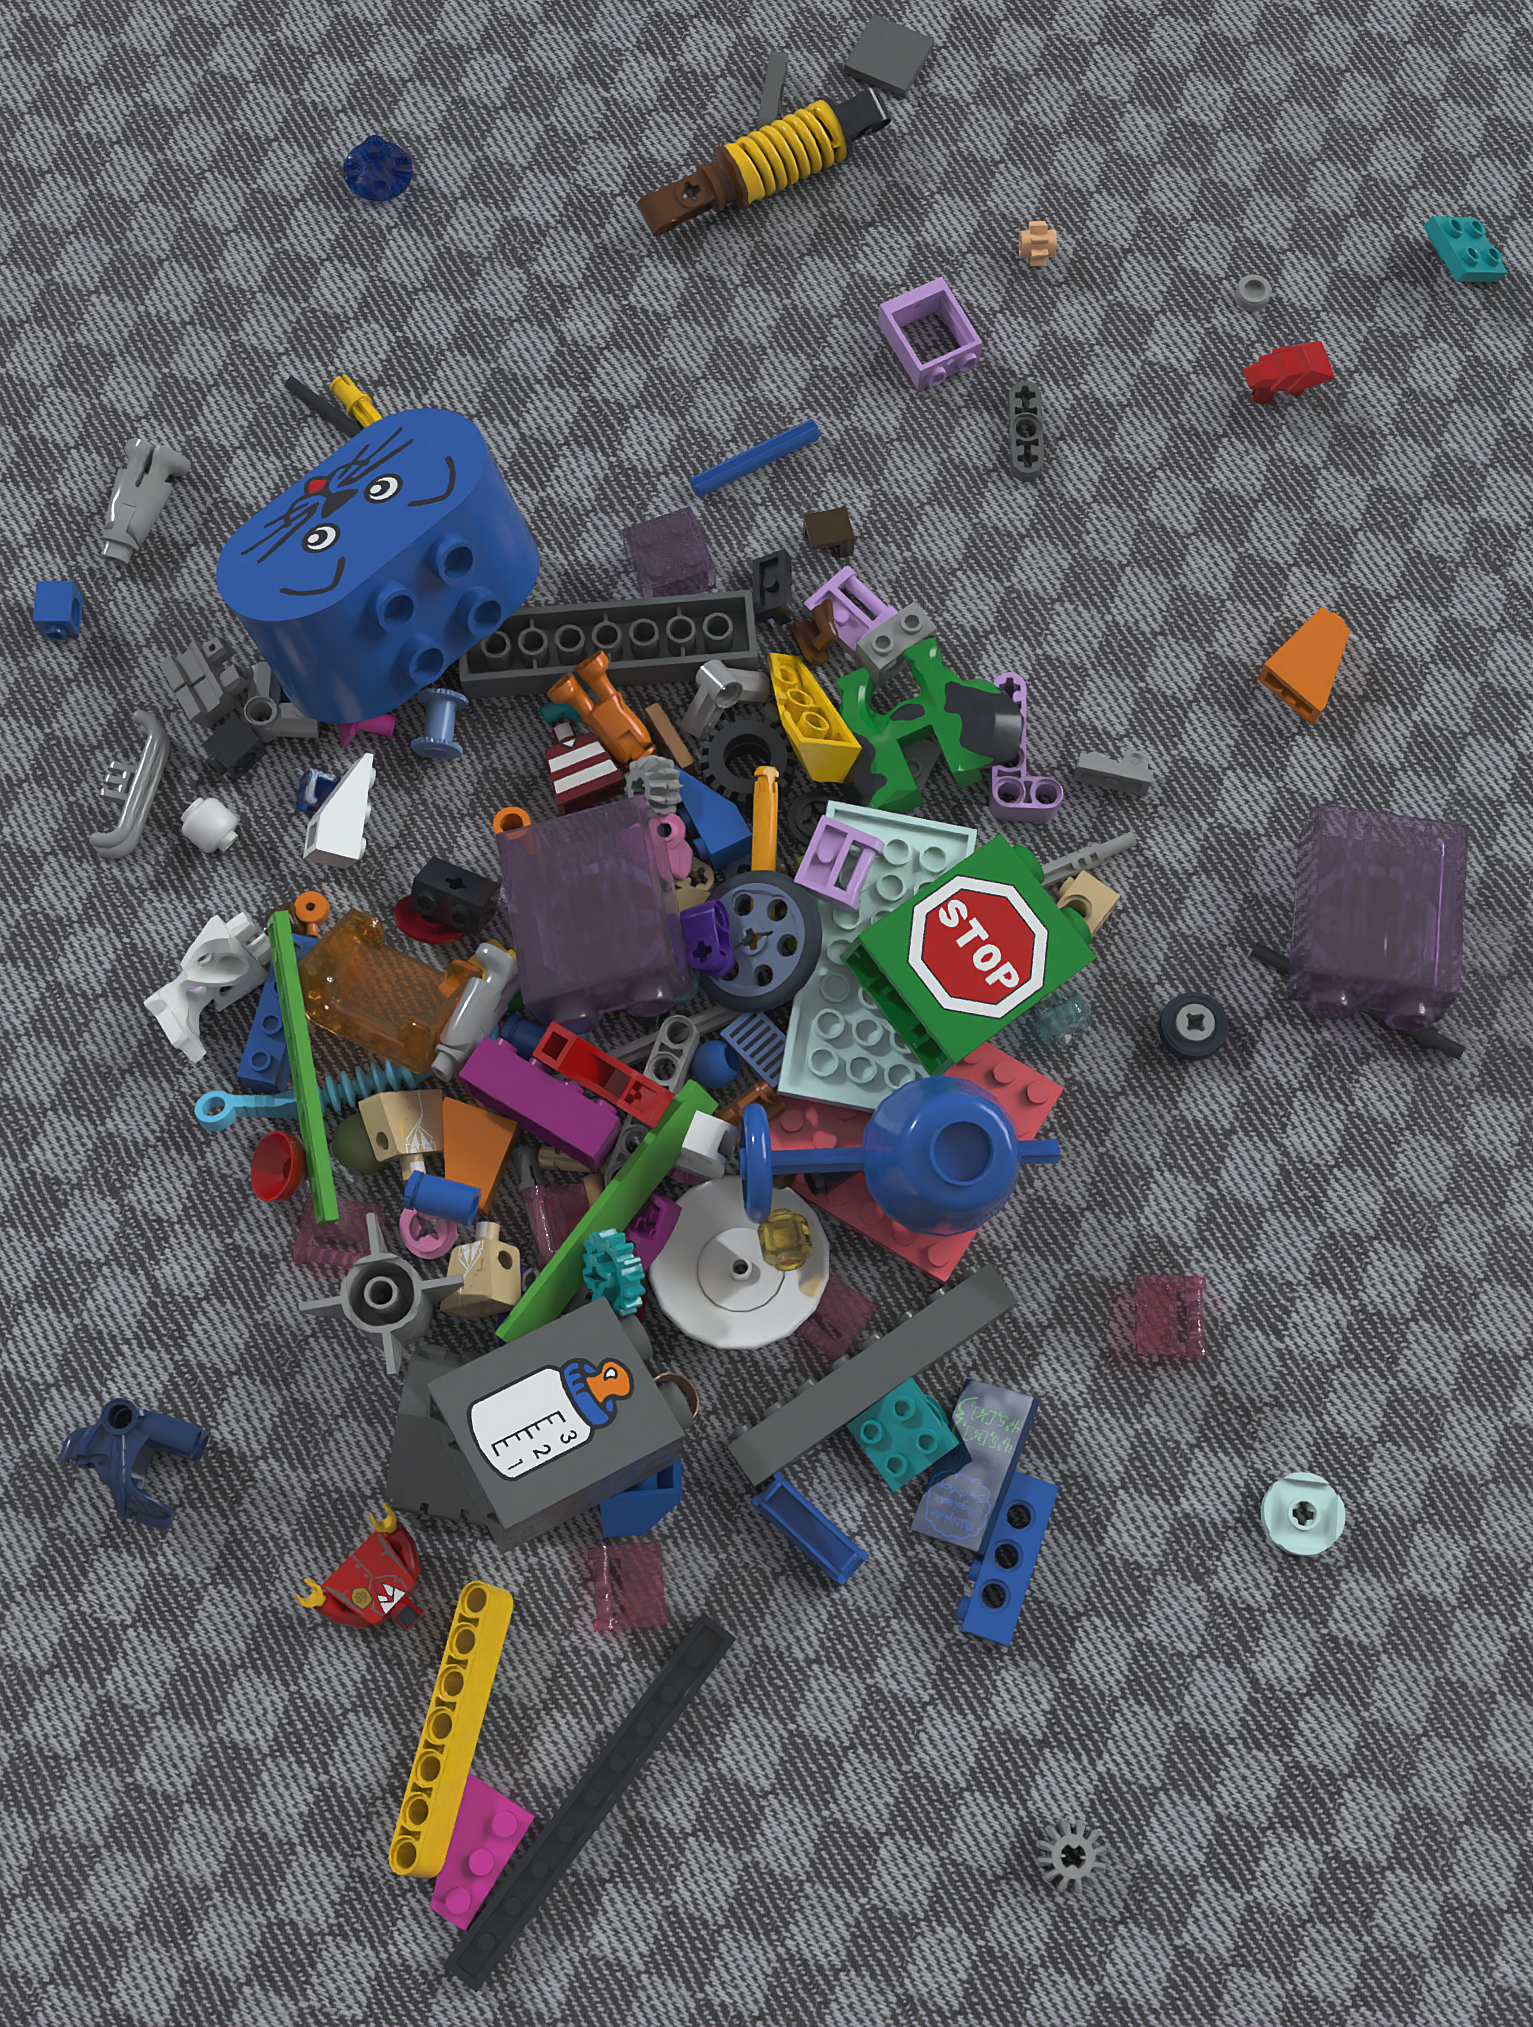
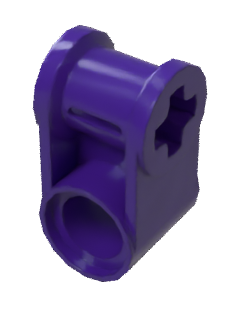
M714 899L682 910L679 917L684 934L688 963L695 969L704 970L707 975L713 978H722L728 975L734 966L735 956L729 930L730 919L724 904L719 899Z

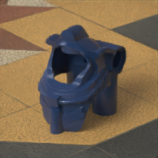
M116 1398L105 1404L101 1410L98 1422L90 1425V1427L74 1430L68 1435L58 1460L70 1463V1460H73L77 1468L85 1470L96 1468L101 1481L111 1489L117 1506L118 1518L132 1519L134 1516L138 1523L168 1532L176 1512L170 1506L152 1498L146 1492L144 1481L149 1464L157 1450L198 1463L206 1449L209 1431L203 1430V1427L155 1411L142 1409L126 1398ZM132 1414V1421L127 1427L122 1429L123 1419L127 1415Z

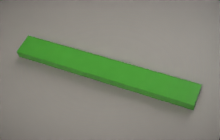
M288 910L277 911L268 920L267 929L315 1219L318 1226L330 1225L339 1219L299 973Z
M691 1079L688 1080L665 1110L656 1127L648 1132L494 1333L506 1344L556 1320L584 1283L581 1269L586 1267V1263L581 1258V1253L587 1252L583 1242L589 1240V1234L615 1228L617 1234L623 1232L680 1157L683 1142L696 1110L711 1116L719 1104L697 1082Z

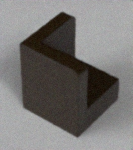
M846 506L804 515V536L809 538L813 550L836 546L839 558L853 555L855 538Z

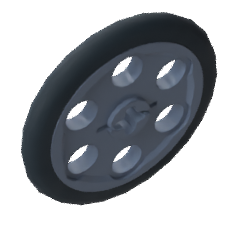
M753 870L739 874L721 884L705 900V902L719 899L726 907L730 919L729 930L735 961L739 965V973L734 980L727 981L725 977L713 978L707 975L704 970L695 968L693 970L700 986L708 996L724 1008L739 1013H760L775 1009L792 999L806 985L815 971L821 954L823 936L820 914L811 895L802 885L793 882L794 879L788 875L772 870ZM751 896L754 904L752 911L746 916H740L738 912L740 901L745 897ZM783 901L787 904V914L782 920L774 921L772 909L777 903ZM754 934L762 937V939L757 941L756 949L749 945L754 941ZM795 937L798 942L797 950L793 955L785 957L782 953V944L787 938ZM770 966L773 971V979L770 984L761 987L757 979L761 969Z

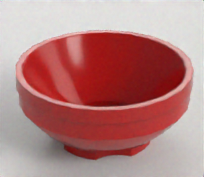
M272 1131L261 1140L256 1148L251 1164V1183L253 1191L260 1200L269 1203L284 1202L300 1189L303 1181L308 1178L306 1156L302 1145L294 1135L282 1131Z

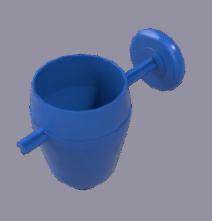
M936 1075L907 1082L883 1099L864 1128L862 1147L772 1150L767 1113L762 1105L750 1103L744 1107L741 1116L739 1171L742 1179L745 1213L749 1221L754 1224L764 1223L770 1216L773 1175L863 1171L868 1192L886 1216L912 1232L947 1237L975 1230L999 1213L1018 1183L1020 1165L1059 1163L1060 1147H1058V1139L1019 1141L1015 1122L996 1096L970 1080Z

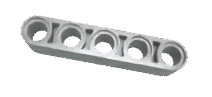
M682 1015L670 1016L663 1022L643 1073L647 1078L675 1094L671 1102L684 1085L700 1040L696 1027L690 1019ZM676 1028H689V1037L684 1043L673 1044L671 1042V1034ZM668 1062L675 1064V1074L671 1079L666 1081L658 1079L657 1072L662 1064ZM629 1113L605 1173L604 1181L606 1187L632 1155L630 1151L632 1139L638 1135L646 1136L652 1129V1127Z

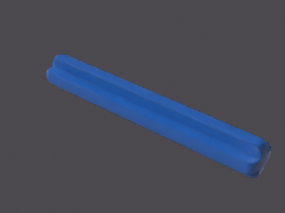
M807 420L691 477V488L697 497H702L818 440L819 429L813 420Z

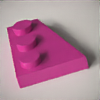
M470 1772L468 1773L442 1870L438 1873L430 1904V1909L463 1931H466L536 1817Z

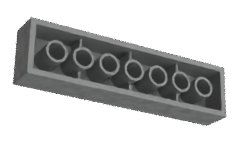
M752 590L519 608L503 621L496 632L481 639L459 657L460 683L464 696L467 699L547 693L559 679L569 672L574 674L584 690H589L591 688L578 675L575 667L600 650H603L609 660L605 672L613 687L696 681L698 670L711 660H719L727 668L758 671Z

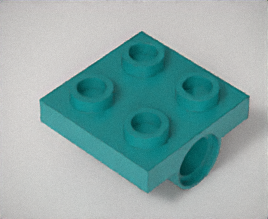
M1432 216L1423 225L1428 233V239L1441 261L1449 268L1456 282H1499L1508 273L1502 264L1501 254L1490 244L1485 235V227L1479 220L1473 217Z
M912 1377L846 1425L893 1492L960 1444L947 1427L948 1419L942 1407L933 1397L924 1395Z

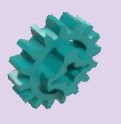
M611 1228L589 1234V1240L583 1242L587 1252L581 1253V1258L586 1263V1267L581 1270L584 1282L586 1283V1289H592L593 1291L592 1301L605 1296L615 1315L622 1317L637 1312L636 1307L642 1306L643 1302L639 1295L645 1294L646 1290L640 1284V1279L645 1278V1274L640 1264V1257H634L632 1253L634 1249L633 1243L626 1244L625 1234L623 1232L617 1234L616 1229Z

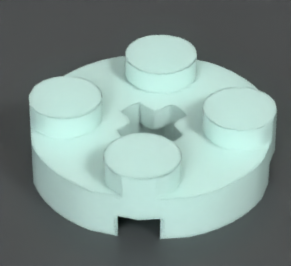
M1299 1472L1290 1474L1274 1482L1269 1487L1261 1504V1521L1266 1531V1536L1273 1545L1292 1555L1311 1556L1326 1550L1339 1538L1345 1525V1508L1339 1494L1336 1495L1334 1489L1328 1485L1329 1483L1325 1479L1312 1473ZM1299 1503L1306 1504V1510L1313 1512V1519L1306 1520L1305 1526L1298 1524V1519L1293 1517L1292 1514L1293 1510L1299 1508Z

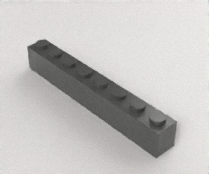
M989 1263L982 1269L977 1264L970 1267L958 1277L961 1282L950 1291L945 1286L940 1288L926 1299L928 1306L917 1314L913 1309L907 1311L893 1322L896 1328L887 1335L883 1336L879 1331L861 1344L864 1351L852 1359L848 1354L842 1356L828 1367L831 1372L828 1376L819 1382L813 1377L795 1390L798 1396L785 1405L782 1400H779L762 1413L765 1419L752 1428L749 1423H746L729 1436L732 1442L727 1445V1451L752 1488L755 1490L773 1478L778 1471H783L843 1429L911 1377L914 1379L1013 1310L1018 1301L992 1265Z

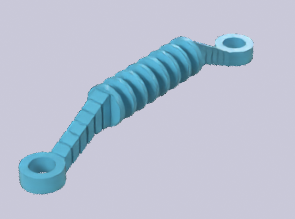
M499 1023L496 1024L488 1036L493 1041H496L501 1033ZM439 1040L427 1050L409 1055L407 1052L400 1053V1066L397 1067L391 1058L387 1057L385 1058L384 1071H381L374 1061L370 1062V1075L367 1076L361 1067L357 1066L355 1067L354 1080H351L345 1071H340V1084L337 1085L330 1075L325 1076L324 1089H321L317 1083L322 1117L326 1116V1104L328 1103L338 1113L341 1112V1099L345 1098L350 1107L354 1108L356 1107L357 1094L366 1099L371 1097V1090L375 1089L377 1093L386 1092L387 1085H390L394 1092L401 1091V1081L405 1080L411 1090L417 1089L418 1084L433 1074L431 1065L437 1057L434 1049L438 1044L443 1045V1043ZM294 1086L292 1090L276 1094L275 1096L229 1095L219 1090L211 1091L204 1094L197 1101L194 1111L200 1125L204 1129L213 1132L229 1127L237 1116L299 1119ZM224 1106L223 1111L214 1116L207 1115L212 1108Z

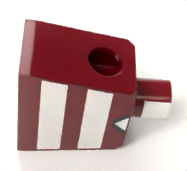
M571 723L560 724L552 730L551 733L557 745L548 748L545 751L561 818L626 793L623 790L626 786L622 772L594 732L577 737Z

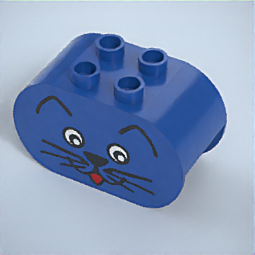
M421 408L398 412L369 425L245 522L225 544L218 559L216 580L222 598L236 614L278 678L286 696L296 709L314 720L344 724L372 719L399 707L425 685L433 683L440 678L447 667L481 639L496 632L503 621L517 611L531 593L538 577L540 558L537 545L480 430L469 419L457 413L442 409Z

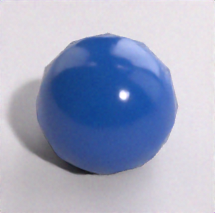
M720 1040L707 1041L694 1053L692 1070L695 1078L702 1085L714 1089L723 1088L731 1084L739 1074V1059L728 1043Z

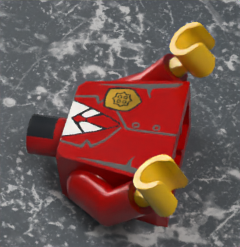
M385 1502L382 1504L389 1513L387 1518L379 1521L374 1518L371 1512L369 1513L370 1521L376 1530L321 1587L313 1579H304L308 1585L313 1587V1591L306 1598H301L298 1594L294 1593V1598L302 1606L307 1608L313 1607L314 1610L336 1624L359 1629L367 1628L371 1624L380 1627L392 1617L407 1632L423 1617L424 1613L409 1599L421 1585L417 1579L421 1571L416 1542L401 1522L396 1521V1515L391 1505Z

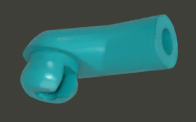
M551 702L539 708L547 725L563 717L583 723L581 722L582 716L568 703L555 704Z

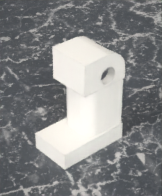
M696 1110L683 1142L681 1155L672 1167L708 1181L717 1177L722 1178L727 1159L718 1152L732 1157L738 1129L728 1122Z

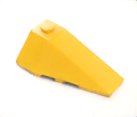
M769 653L767 662L781 722L797 758L812 780L820 783H843L862 747L800 656Z

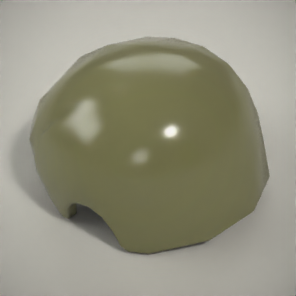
M361 1113L354 1114L340 1122L332 1136L331 1151L335 1159L339 1161V1164L348 1170L368 1175L377 1173L389 1164V1162H379L376 1159Z

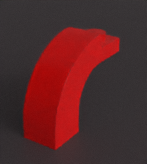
M554 1021L551 1022L532 1054L553 1069L585 1086L652 1128L656 1127L675 1095Z

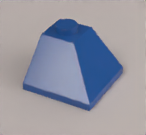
M681 1453L677 1463L600 1503L603 1538L644 1535L682 1500Z

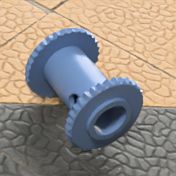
M429 688L418 692L416 699L422 705L427 706L423 737L411 741V749L417 754L436 759H454L461 756L463 753L461 745L452 742L456 711L468 707V699L461 693L448 689Z

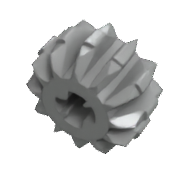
M646 755L645 757H640L637 761L630 762V772L624 774L627 786L623 790L627 791L626 804L632 806L633 815L653 820L656 815L668 816L670 813H676V803L682 801L679 790L683 785L679 784L680 770L674 769L673 760L658 757L657 755Z
M1061 1818L1059 1820L1061 1834H1058L1052 1826L1047 1825L1044 1830L1052 1839L1050 1844L1043 1840L1036 1841L1035 1846L1046 1850L1047 1856L1035 1858V1864L1037 1866H1051L1042 1875V1879L1047 1883L1059 1874L1056 1883L1057 1891L1063 1893L1070 1879L1074 1893L1080 1894L1083 1888L1081 1883L1082 1877L1092 1887L1098 1883L1096 1878L1090 1873L1092 1868L1105 1872L1106 1865L1094 1860L1095 1856L1107 1853V1848L1103 1845L1091 1846L1100 1835L1096 1829L1089 1831L1083 1837L1085 1821L1078 1819L1071 1833L1068 1819ZM1065 1846L1073 1849L1079 1848L1080 1854H1076V1857H1079L1080 1861L1077 1865L1074 1866L1070 1863L1063 1865L1061 1857H1066V1855L1061 1852Z

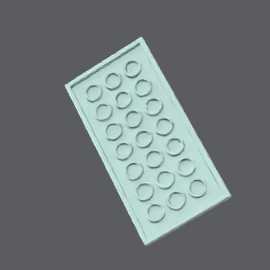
M829 800L825 816L879 838L883 841L884 847L880 856H875L858 898L861 902L856 913L845 912L835 904L811 894L820 914L823 933L821 954L810 979L793 997L777 1095L874 1113L883 1099L905 1083L930 1076L839 956L859 934L974 853L977 829ZM851 845L834 887L845 890L860 855V848Z

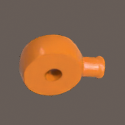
M308 891L296 899L294 903L296 908L295 916L298 921L306 925L305 936L317 938L318 926L327 920L330 906L328 900L322 894ZM311 907H315L313 911H309Z

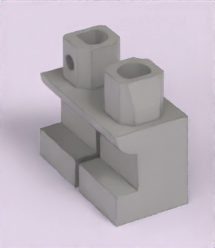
M219 636L211 639L204 645L193 640L187 652L178 658L169 656L159 663L173 691H176L175 695L189 720L206 728H210L242 702L238 693L250 683L246 673L236 664H233L224 671L221 664L231 658L234 652L230 644Z

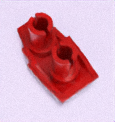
M1322 341L1275 348L1272 350V353L1259 357L1258 362L1243 369L1248 387L1252 389L1251 395H1254L1252 399L1259 404L1269 403L1274 397V392L1286 391L1292 396H1301L1306 392L1307 388L1335 378Z

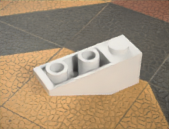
M365 753L353 763L310 820L307 828L303 859L347 869L362 858L366 848V839L362 837L363 827L367 823L371 812V804L367 802L368 791L372 788L376 776V770L372 768L374 754Z

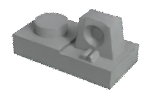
M1127 749L1121 763H1117L1116 760L1109 759L1108 756L1098 752L1080 753L1073 780L1146 796L1154 771L1148 769L1149 754L1146 752Z

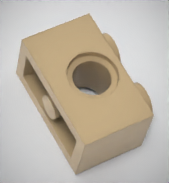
M1082 870L1076 879L1069 877L1057 893L1061 899L1056 905L1059 909L1063 906H1068L1079 911L1087 923L1093 938L1115 909L1120 895L1085 870Z

